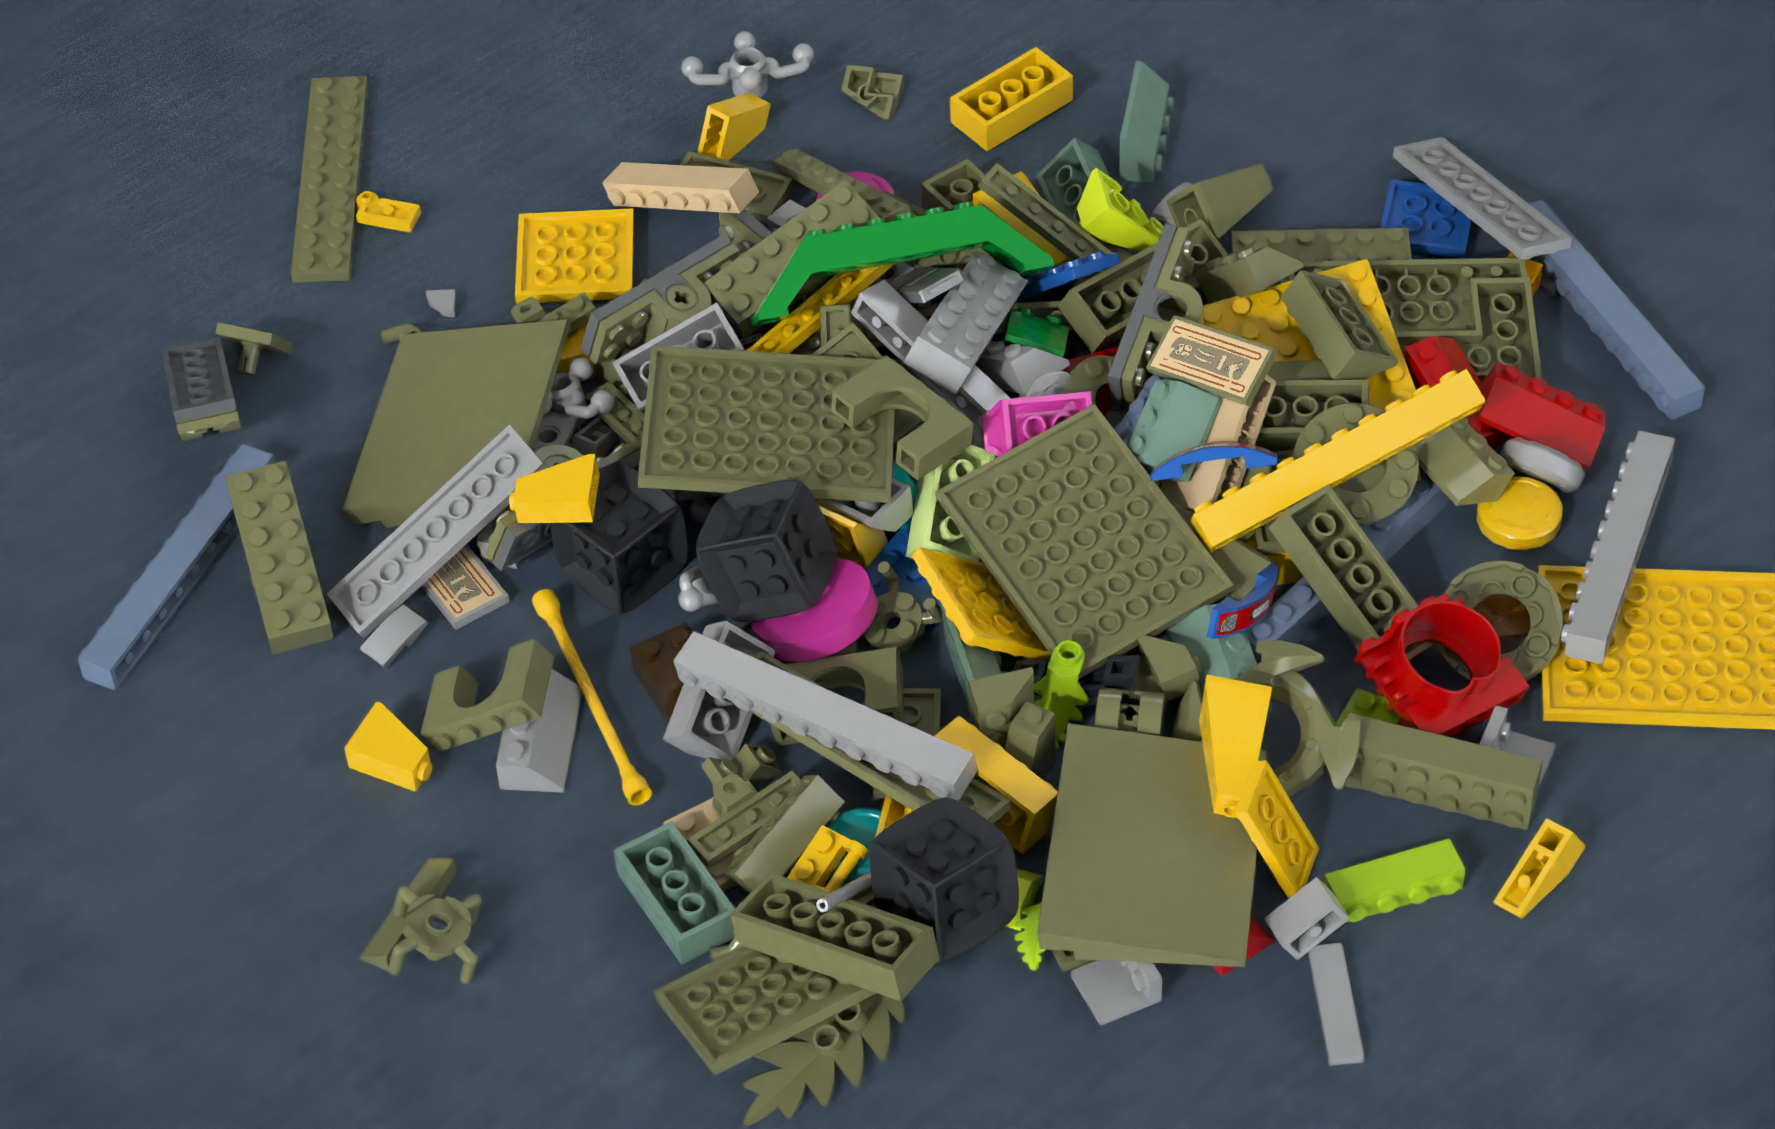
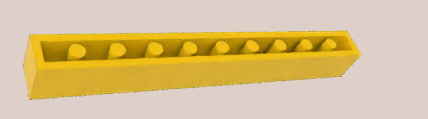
M1467 369L1458 374L1456 370H1453L1439 379L1441 383L1432 388L1427 384L1412 393L1413 398L1405 402L1402 399L1392 402L1385 408V413L1377 417L1374 413L1364 417L1358 422L1359 426L1349 431L1348 428H1344L1331 436L1332 441L1323 446L1320 442L1315 443L1304 450V456L1296 460L1293 457L1283 460L1276 466V471L1268 475L1265 471L1255 475L1249 480L1250 484L1246 487L1239 489L1238 486L1227 490L1221 495L1223 499L1214 504L1210 500L1202 503L1194 509L1195 514H1193L1190 523L1209 553H1212L1278 518L1281 513L1329 484L1331 488H1334L1482 408L1486 400Z

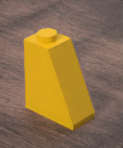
M749 92L708 105L697 153L729 161L765 129L771 103Z
M587 454L517 478L515 492H510L509 505L511 511L515 510L518 523L593 522L600 477L595 454Z
M377 701L344 747L349 768L415 792L423 781L425 782L429 779L432 772L428 748L382 703Z

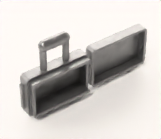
M918 267L903 276L900 275L891 280L888 284L908 303H925L963 282L965 278L960 269Z

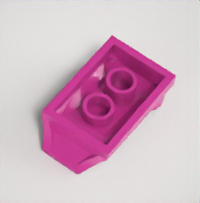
M1091 391L999 400L994 407L982 414L981 417L985 451L999 457L1092 405Z

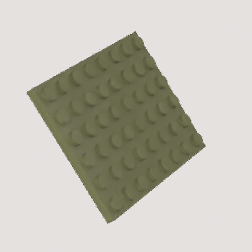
M652 346L638 488L730 493L742 488L770 482L798 480L808 487L814 498L890 503L895 409L880 411L853 429L831 412L832 390L880 359Z
M1095 404L935 491L939 503L1049 653L1052 655L1057 645L1066 640L1075 641L1081 646L1085 653V661L1078 679L1106 664L1108 657L1120 656L1138 646L1137 637L1141 635L1154 637L1187 618L1195 610L1205 605H1210L1233 592L1234 584L1156 483L1151 481L1150 475Z

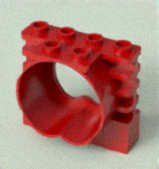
M1446 593L1437 598L1434 595L1429 596L1412 611L1407 608L1397 613L1392 619V626L1385 631L1383 636L1377 639L1370 637L1358 646L1359 651L1354 661L1357 665L1362 664L1367 671L1365 674L1366 678L1376 683L1378 686L1376 692L1379 696L1384 695L1389 702L1387 705L1388 709L1398 714L1400 719L1397 725L1452 738L1490 718L1495 705L1509 708L1520 702L1530 688L1508 656L1503 659L1501 658V643L1493 626L1482 614L1464 606L1465 600L1462 596L1451 600ZM1421 642H1434L1452 649L1462 658L1470 674L1468 686L1459 691H1450L1431 684L1412 667L1406 656L1405 649Z

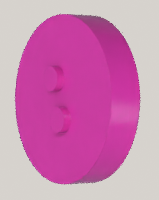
M836 558V564L821 598L814 606L797 614L750 622L756 638L774 649L775 654L773 658L786 662L812 661L834 654L857 640L871 625L877 612L878 600L866 571L855 562Z

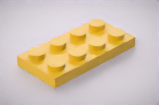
M1267 760L1255 761L1250 775L1246 779V785L1240 801L1236 805L1235 813L1289 899L1306 885L1319 847Z

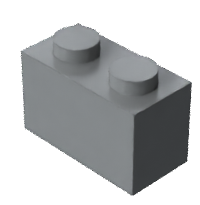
M1316 877L1264 919L1281 946L1298 960L1350 918L1334 893Z

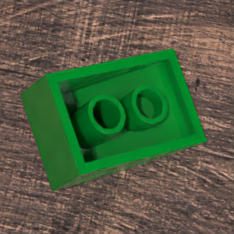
M1018 307L1017 311H1010L1001 341L1034 347L1063 358L1069 327L1063 326V320L1052 316H1047L1046 320L1034 317L1035 311L1023 307Z

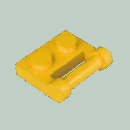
M822 825L787 878L832 893L841 888L859 859H864L869 850L861 843ZM847 851L848 854L841 862V864L839 865V867L837 868V870L835 871V873L833 874V876L824 888V884L826 883V881L828 880V878L830 877V875L832 874V872L834 871V869L836 868V866L838 865V863Z

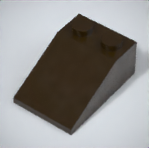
M686 622L629 647L633 673L668 724L684 684L678 678L673 661L693 633Z

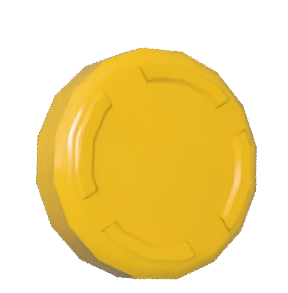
M1513 476L1497 501L1478 503L1476 521L1481 532L1493 543L1508 549L1529 550L1542 547L1555 538L1561 528L1563 504L1558 494L1546 483L1531 477Z

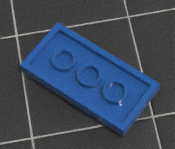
M1104 250L1028 278L1026 279L1028 282L1017 301L1055 289L1120 264L1118 253L1115 252L1105 256Z

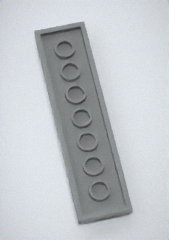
M1439 137L1394 147L1393 158L1515 254L1516 257L1531 259L1533 256L1554 254L1560 250L1571 248L1572 237L1445 138Z
M508 425L334 586L327 595L357 633L365 638L509 505L510 492H515L517 478L548 467L511 425Z

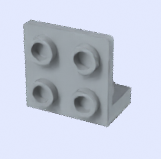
M1495 705L1479 745L1543 760L1540 787L1554 753L1555 745L1510 731L1511 723L1507 722L1508 709Z
M1096 960L1071 971V978L1100 1025L1119 1019L1162 1000V977L1153 963Z

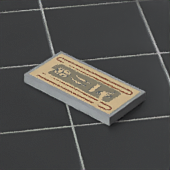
M467 544L421 585L455 630L510 602L509 595Z

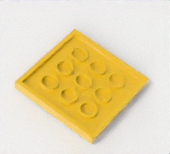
M633 208L519 214L515 282L516 304L529 297L535 298L539 303L567 302L583 292L586 293L590 300H610L619 297L633 288Z
M918 547L911 555L918 566L919 573L930 584L932 594L940 600L945 608L946 616L954 622L959 630L960 638L963 642L972 647L979 646L994 652L1009 653L1016 657L1023 656L1033 660L1047 659L1048 662L1050 661L1052 655L983 562Z

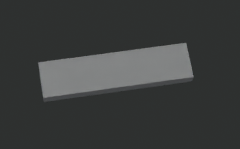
M1342 943L1316 945L1308 951V957L1329 1066L1363 1063L1364 1053Z

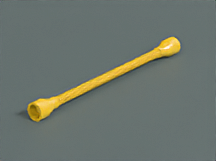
M551 589L540 590L533 596L532 604L537 614L552 628L593 716L602 731L620 769L622 791L630 805L638 806L644 804L652 796L651 788L647 780L631 764L622 747L617 733L564 627L563 619L560 615V602L555 592Z

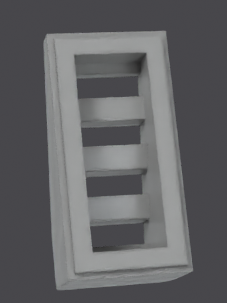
M598 416L572 437L571 448L576 449L583 456L595 454L596 458L601 456L604 458L619 440V435L611 427L606 426L607 423Z

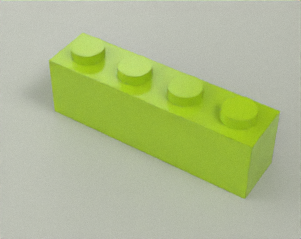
M1450 838L1327 873L1325 874L1324 884L1334 893L1350 919L1347 922H1357L1367 916L1388 913L1398 907L1412 903L1419 904L1429 898L1443 894L1450 895L1463 889L1465 867Z

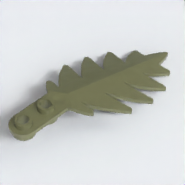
M876 993L792 1036L805 1042L778 1043L755 1055L754 1057L778 1066L781 1069L762 1073L743 1083L745 1089L759 1094L750 1106L745 1116L744 1124L750 1126L757 1123L777 1109H780L788 1120L792 1119L803 1100L806 1086L809 1087L823 1107H827L835 1085V1062L855 1088L859 1087L864 1067L863 1038L880 1061H886L891 1039L889 1012L898 1022H904L905 1009L902 1001Z

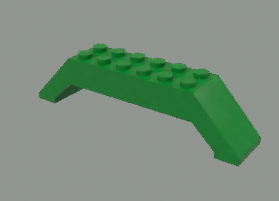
M973 202L956 204L955 208H951L950 211L944 212L943 207L928 209L925 211L926 213L921 214L919 217H915L914 212L900 214L895 219H892L891 222L886 223L884 218L872 219L867 221V224L862 225L863 227L858 228L855 227V223L840 225L831 233H826L825 229L812 230L807 232L808 234L804 235V238L795 247L751 318L752 326L785 319L789 315L788 306L807 279L975 248L982 249L1019 273L1020 276L1045 272L1054 266V260L1050 255L983 205L973 206Z

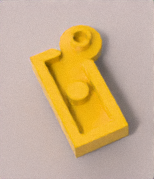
M365 191L356 198L357 207L359 208L356 214L357 222L361 224L411 233L421 215L420 205L384 198L379 199L378 195L374 192Z

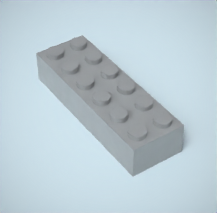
M976 250L962 271L965 280L950 288L918 335L903 362L954 394H957L1028 282L1016 271L1004 267L991 256L983 254Z

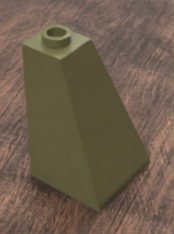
M1261 163L1195 183L1169 198L1166 202L1177 229L1179 227L1185 228L1202 219L1216 239H1218L1264 199L1273 188L1270 183V177Z

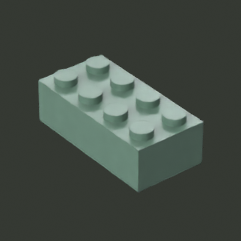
M672 821L614 849L617 874L681 965L703 955L710 948L718 947L735 938L733 935L734 926L730 916L735 910L734 906Z

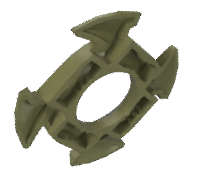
M1282 640L1257 641L1255 651L1262 655L1261 662L1234 680L1272 687L1270 702H1277L1290 707L1295 712L1301 728L1300 742L1296 752L1285 764L1273 769V772L1289 798L1314 783L1324 773L1323 768L1325 765L1328 768L1333 786L1337 790L1343 789L1354 769L1361 745V721L1346 719L1342 726H1336L1316 689L1297 673L1324 662V656L1301 644ZM1195 681L1190 684L1179 704L1173 725V738L1202 742L1199 719L1203 699L1200 687Z

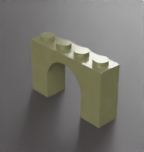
M887 355L832 390L831 412L852 429L874 414L887 409L907 410L916 414L924 421L922 426L897 442L896 464L916 480L927 475L971 445L973 422Z
M536 639L510 647L502 680L488 698L475 706L479 683L460 665L436 673L420 734L441 752L541 718L554 656Z
M896 647L785 664L827 690L841 686L860 688L865 691L866 707L904 723L903 666ZM771 724L778 746L801 743Z

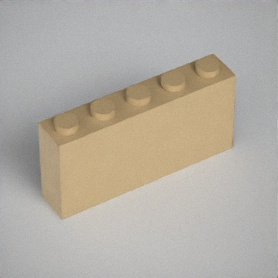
M1266 375L1250 407L1220 397L1223 401L1205 444L1235 442L1255 445L1276 381ZM1244 456L1197 462L1189 482L1163 480L1160 490L1168 500L1171 499L1195 513L1194 509L1202 503L1210 500L1214 504L1223 499L1221 495L1235 486H1238L1240 489L1246 472Z

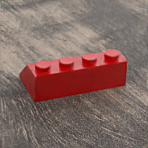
M1430 336L1405 348L1403 356L1416 390L1427 384L1432 388L1441 383L1439 379L1453 370H1456L1458 374L1465 369L1468 370L1478 389L1480 388L1482 382L1455 339ZM1478 411L1466 417L1468 424L1487 440V444L1491 448L1514 438L1478 421Z
M1496 361L1479 388L1486 402L1478 410V421L1515 438L1521 437L1524 440L1535 441L1567 455L1568 458L1578 461L1582 468L1588 471L1606 428L1605 411L1594 403H1585L1575 398L1573 394L1566 390H1558L1549 386L1538 377L1532 378L1525 375L1512 365H1504Z

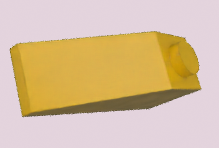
M1546 818L1493 903L1523 919L1570 873L1586 846L1572 831Z

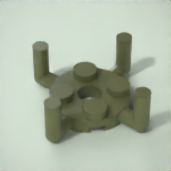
M883 561L879 563L878 571L887 582V593L877 597L878 608L871 625L863 634L867 641L876 649L896 647L900 657V653L910 649L917 637L919 636L920 638L922 636L925 625L943 622L940 606L933 598H927L924 601L923 605L927 612H924L911 594L900 592L898 575L888 562ZM891 618H901L900 624L896 628L887 629V623Z
M400 886L397 891L393 913L398 917L405 915L402 931L406 938L394 946L388 971L392 975H399L402 972L405 955L413 949L425 954L429 960L433 961L457 954L464 961L459 977L460 981L465 984L471 983L477 966L478 956L466 944L470 937L471 925H474L477 921L482 902L481 897L478 894H472L462 902L446 896L445 899L434 898L435 894L418 897L408 886ZM432 921L442 922L446 928L436 930L429 923Z

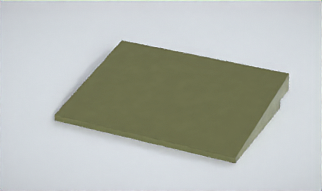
M1525 259L1368 260L1403 355L1407 346L1430 336L1451 338L1456 340L1482 383L1496 361L1504 365H1512L1521 373L1532 378L1538 377L1542 379L1530 277H1527ZM1361 260L1301 261L1304 267L1285 277L1286 282L1294 280L1300 270L1319 273Z
M564 319L402 334L342 509L352 523L360 525L380 520L386 528L400 526L508 425H511L530 448L533 449L571 325L569 321Z
M1068 723L1037 931L1040 949L1074 951L1075 959L1246 967L1258 849L1238 818L1214 813L1202 742ZM1261 750L1259 761L1267 760V751Z

